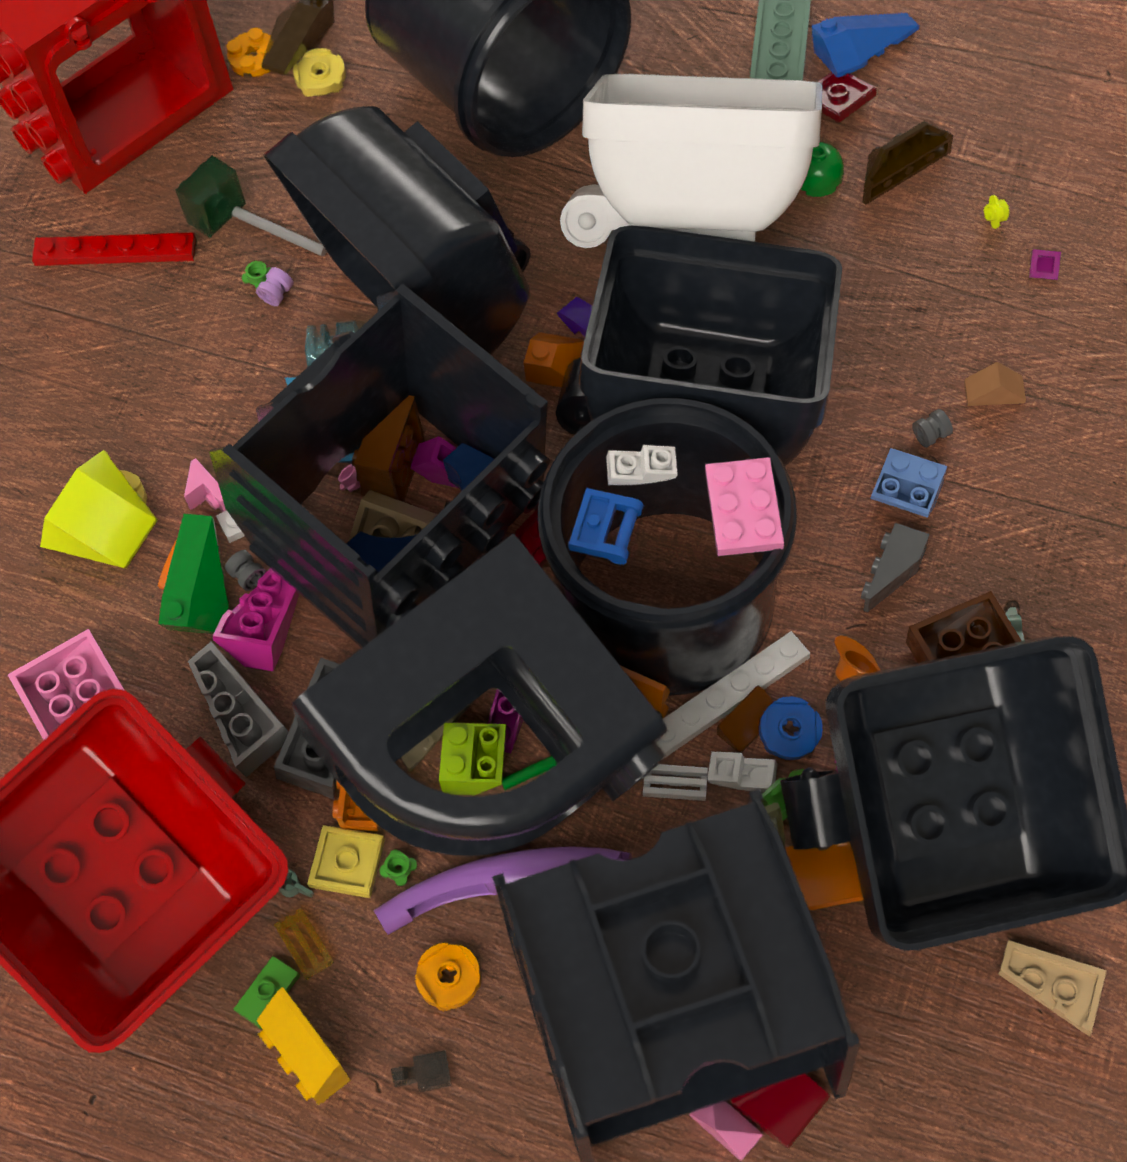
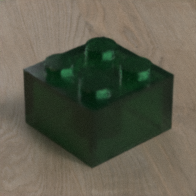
M213 155L201 163L197 170L186 180H183L175 189L187 223L209 238L233 217L232 211L236 206L242 208L246 204L236 170Z

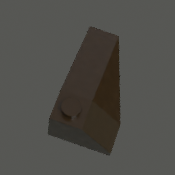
M295 0L276 19L262 61V68L286 75L334 24L333 0Z

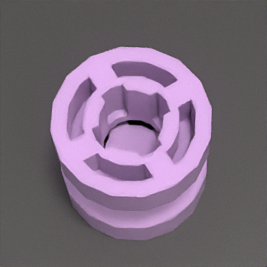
M273 267L266 274V281L261 282L256 288V293L265 303L278 306L283 300V293L288 292L292 287L293 280L283 270Z

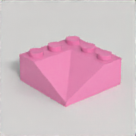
M89 629L7 674L43 740L97 693L112 688L124 690Z

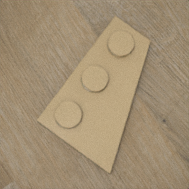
M1008 940L999 975L1086 1035H1091L1107 970Z

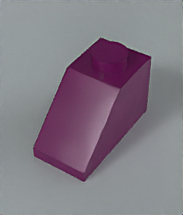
M440 436L418 444L410 468L432 483L458 488L449 482L443 459L453 452L456 447Z

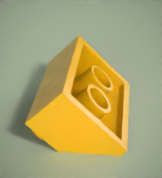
M283 987L279 989L256 1020L263 1029L258 1035L268 1049L275 1046L280 1052L281 1056L276 1060L286 1074L289 1075L294 1071L300 1080L295 1086L305 1100L308 1101L310 1098H313L319 1106L351 1080Z

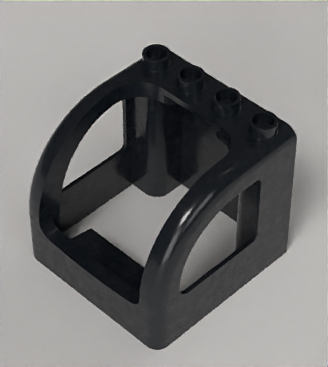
M514 533L304 691L292 703L302 736L354 803L368 818L401 841L430 852L450 856L491 855L525 845L557 826L602 789L612 801H615L649 774L658 765V762L667 756L657 744L660 738L668 731L660 715ZM492 688L498 689L557 762L546 773L521 787L487 796H459L434 790L411 778L395 763Z

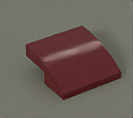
M802 1074L733 1098L731 1102L737 1110L760 1125L763 1132L789 1149L827 1102L830 1095L810 1077Z

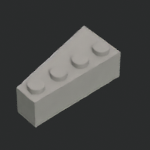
M210 642L188 660V663L202 694L206 698L210 707L209 710L219 727L222 739L228 747L235 767L247 777L283 746L289 731L221 651Z

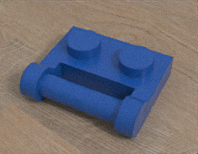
M586 488L569 541V550L606 558L615 564H626L629 555L627 550L636 518L642 513L643 503L634 498ZM620 510L624 512L615 545L607 544L606 540L615 511Z

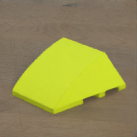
M103 450L75 470L44 518L40 547L126 569L158 520L139 494L134 491L125 479L124 474L112 462L108 453Z

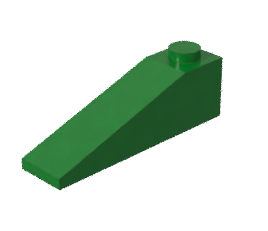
M183 514L162 594L158 621L159 625L168 630L214 634L222 615L230 608L224 585V572L220 563V550L214 517Z

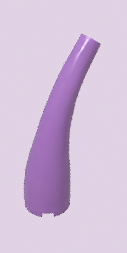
M549 847L491 856L454 867L430 877L401 892L373 911L389 935L411 923L413 918L440 905L471 897L497 895L492 876L503 873L506 883L570 863V860L575 859L576 861L597 853L614 860H631L632 854L606 848Z

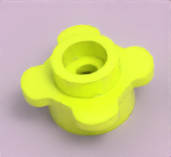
M996 195L990 196L988 205L984 207L985 218L991 222V226L994 229L999 228L1000 222L1006 221L1009 217L1008 204L1003 199L998 200Z

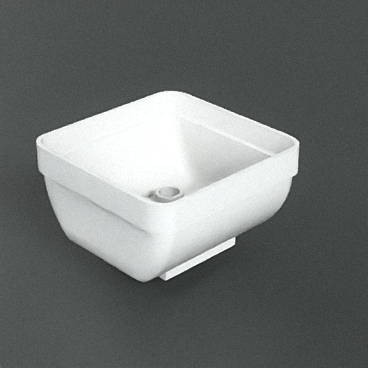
M646 74L603 75L583 99L582 136L588 138L591 165L599 185L583 186L573 193L563 208L560 218L563 234L575 246L583 248L596 247L605 242L612 230L630 225L755 242L756 231L766 229L786 211L802 188L808 174L813 147H818L820 143L822 84L812 81Z

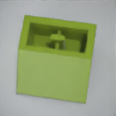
M444 724L439 783L442 792L452 795H477L502 785L506 724Z

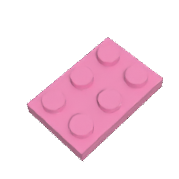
M770 458L705 464L717 556L783 549L784 540Z

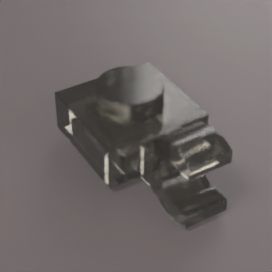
M446 1050L413 1056V1067L402 1066L391 1069L394 1087L417 1083L419 1092L452 1086Z

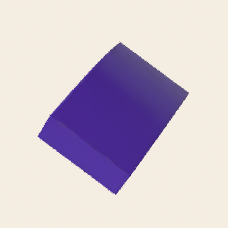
M576 297L563 307L557 315L574 334L580 331L585 337L593 306Z

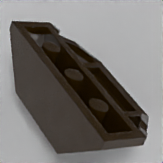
M923 121L903 134H897L885 145L874 148L868 156L862 202L867 205L950 154L953 135L940 127Z

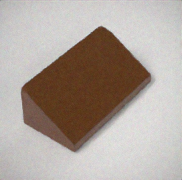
M757 685L717 726V735L738 753H742L759 735L760 718L767 707L773 704L774 701L763 688Z

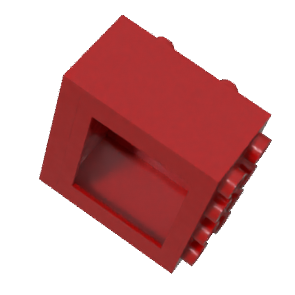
M0 0V83L3 85L0 89V105L11 119L16 120L18 118L19 120L17 124L11 127L12 134L17 142L28 154H32L37 149H40L45 154L41 157V161L47 172L58 184H62L70 179L84 194L88 193L234 90L207 0ZM124 20H128L132 31L131 36L60 83L56 72L62 62L77 52L88 49L92 46L93 41Z

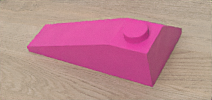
M270 568L257 581L258 585L249 594L245 593L239 598L240 603L232 611L228 609L222 615L213 634V641L244 667L274 672L285 644L299 593Z

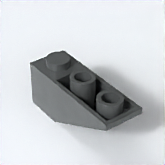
M898 523L894 524L891 533H885L880 549L884 550L881 558L876 556L871 568V574H874L871 583L866 581L862 590L861 599L865 600L864 612L868 613L918 572L927 549L930 534Z

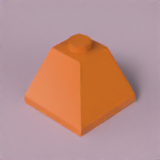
M543 332L537 333L530 339L523 362L526 381L562 387L567 366L573 360L581 357L584 340Z

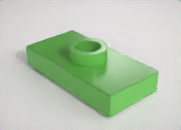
M272 956L237 1003L234 1011L262 1029L256 1020L279 989L283 987L287 993L290 991L300 977L299 973Z

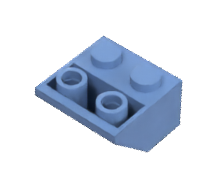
M890 448L871 499L928 518L935 507L944 484L947 466Z

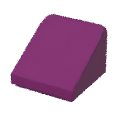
M1033 249L1031 251L1029 278L1058 280L1061 252Z

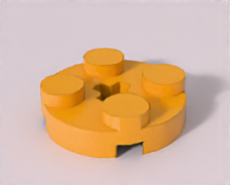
M252 28L248 32L242 33L233 40H230L226 48L231 69L238 75L244 76L243 73L251 74L252 77H259L270 72L262 68V61L271 36L264 33L260 28ZM251 52H257V55L253 56L252 54H249V53H251Z
M440 943L429 948L420 957L415 974L416 986L420 995L428 1004L437 1007L441 1011L456 1009L467 1004L481 986L480 967L474 954L466 947ZM444 969H447L449 972L454 970L457 972L453 982L448 983L446 981L442 983L440 981L443 977L442 971Z

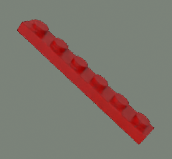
M194 232L35 238L32 261L35 266L194 261L196 238Z

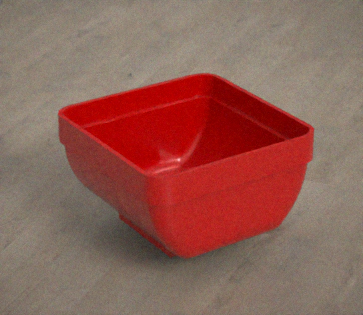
M114 688L101 691L88 699L0 779V965L81 1048L94 1053H102L116 1048L136 1031L277 894L283 886L288 873V862L282 850L232 799L246 784L241 777L201 736L185 750L132 694L125 690Z

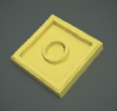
M323 825L307 883L309 888L370 898L385 841L384 836Z

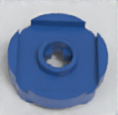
M789 696L777 699L767 707L760 718L759 735L765 750L769 754L781 759L797 760L809 755L822 736L823 726L820 715L808 705V702L798 697ZM787 721H792L793 726L799 729V731L793 733V736H789L786 731H783L782 726H786Z

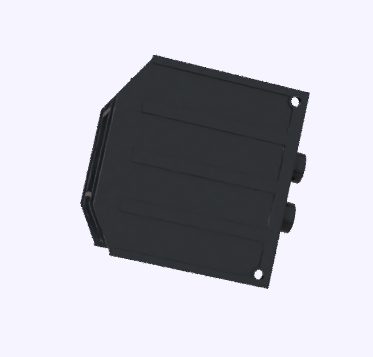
M403 283L397 289L380 294L377 297L378 312L357 332L354 333L351 330L335 335L332 338L333 344L268 404L259 405L256 408L259 422L233 446L229 443L227 446L213 448L209 451L225 509L251 544L249 545L250 551L290 586L295 588L299 594L361 648L467 569L482 553L485 555L495 548L504 538L508 527L523 512L527 514L533 509L537 510L544 483V473L550 463V459L545 456L548 401ZM409 395L415 396L418 413L457 446L464 443L494 458V460L376 575L375 568L371 565L368 566L360 558V555L300 504L317 489L321 480L338 461L359 449L363 438Z
M760 789L749 792L747 805L692 823L689 821L686 822V825L662 832L655 846L646 854L635 859L614 860L597 853L576 861L575 859L570 860V863L506 883L503 873L492 876L510 944L580 1162H594L592 1146L821 1068L825 1072L835 1100L846 1096L860 1042L857 1034H852L834 972L780 835L763 805V796Z

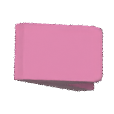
M195 458L190 464L184 494L189 509L193 510L207 500L214 510L219 508L222 512L227 511L218 482Z

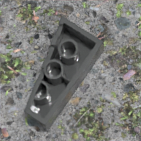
M320 658L308 688L340 664ZM295 716L274 765L276 779L334 799L336 778L302 736Z

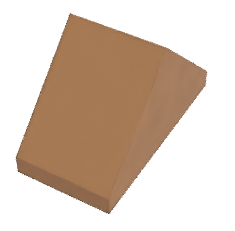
M999 362L965 378L967 406L1020 404L1026 402L1023 376Z

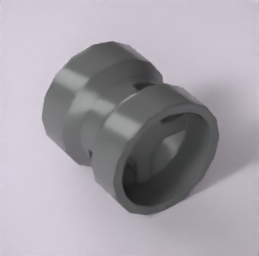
M941 409L931 412L926 419L920 418L912 423L915 437L926 448L936 443V439L939 437L944 439L953 433L951 421Z
M246 550L236 552L225 565L226 572L231 577L237 578L238 584L245 591L253 590L258 585L257 581L266 573V569L261 564L255 563L253 556Z

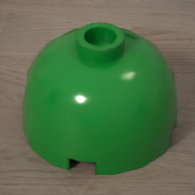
M820 142L818 147H813L808 174L801 190L806 191L807 196L823 197L832 194L843 181V159L838 150L831 144Z

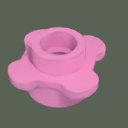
M352 464L345 467L338 477V481L341 483V490L348 489L351 492L361 487L356 479V469Z

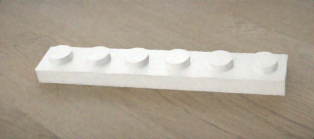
M792 631L739 666L736 670L663 718L662 720L668 731L660 738L657 744L667 756L731 713L757 685L766 689L808 660L810 652Z

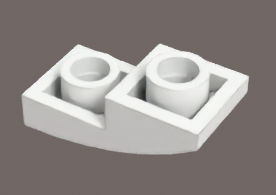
M643 445L641 452L609 450L606 456L608 485L646 484L677 477L675 447Z

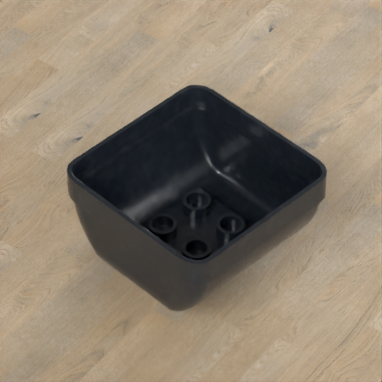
M375 106L353 107L327 115L315 121L297 135L293 132L288 133L264 154L267 163L328 255L349 280L377 308V297L380 294L397 289L403 283L490 355L499 348L510 334L530 297V288L522 273L530 260V248L519 238H514V233L507 227L489 189L418 121L403 132L381 109Z
M632 225L613 230L609 235L581 357L573 360L567 366L555 412L557 422L564 430L575 435L584 426L602 414L633 402L659 398L694 400L724 409L751 425L770 443L784 466H787L801 453L814 429L822 424L825 417L831 383L842 278L841 262L825 252Z
M1073 636L1042 637L857 675L842 680L831 689L826 698V715L837 769L816 771L813 768H807L800 775L780 781L793 849L817 848L820 851H825L831 845L851 841L868 926L873 936L891 947L904 951L922 950L1102 909L1127 900V806L1097 656L1093 647L1083 639Z

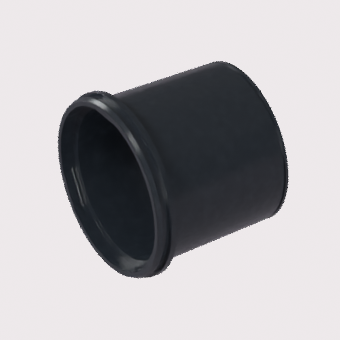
M365 0L366 22L376 44L455 113L461 132L473 145L483 151L504 157H521L539 152L558 142L583 121V99L603 75L617 74L628 46L631 30V7L629 0Z
M659 398L633 402L602 414L579 430L558 453L543 483L538 505L539 536L546 560L555 577L561 583L562 594L616 662L622 667L667 686L670 691L668 696L686 695L706 690L753 658L763 645L772 623L777 577L789 558L797 525V506L792 482L782 460L770 443L751 425L724 409L699 401L679 398ZM643 445L675 447L676 478L646 484L608 485L606 456L609 450L641 452ZM770 458L784 548L752 552L758 565L744 581L726 594L700 605L686 608L661 609L616 599L595 586L579 570L587 554L570 551L569 541L586 488L641 501L644 506L641 515L636 519L660 514H681L712 522L705 464ZM615 511L609 533L621 526L624 516L623 511Z

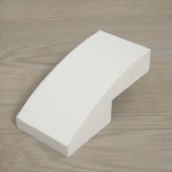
M712 751L707 781L715 785L745 791L760 789L763 793L775 782L778 764L775 759L744 758L742 753Z

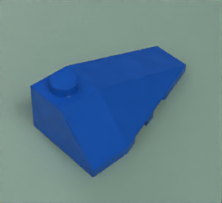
M907 13L843 16L825 19L812 26L814 53L838 78L862 69L867 65L869 58L874 55L881 56L885 53L887 46L898 44L918 31L919 24Z

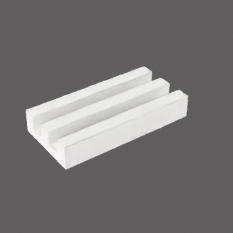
M658 764L644 777L643 796L706 801L708 768ZM651 774L671 775V776H685V777H699V778H701V779L681 778V777H667V776H653V775H651ZM650 784L700 787V791L650 787Z

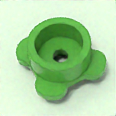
M253 261L247 265L245 273L242 275V281L245 284L255 285V288H257L261 282L266 281V274L271 267L267 268L265 263L261 261Z
M392 850L379 871L382 877H389L395 881L396 885L403 886L408 882L407 877L411 871L417 868V862L414 858H408L400 850ZM397 865L401 866L400 870L395 869Z

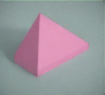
M726 1101L690 1113V1117L740 1161L745 1158L763 1136L757 1128Z

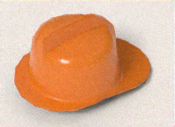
M842 635L835 638V646L840 654L835 675L840 681L857 675L881 671L872 654L859 642Z

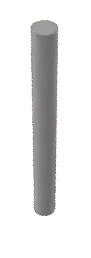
M237 206L232 211L233 217L320 256L326 254V250L318 242Z

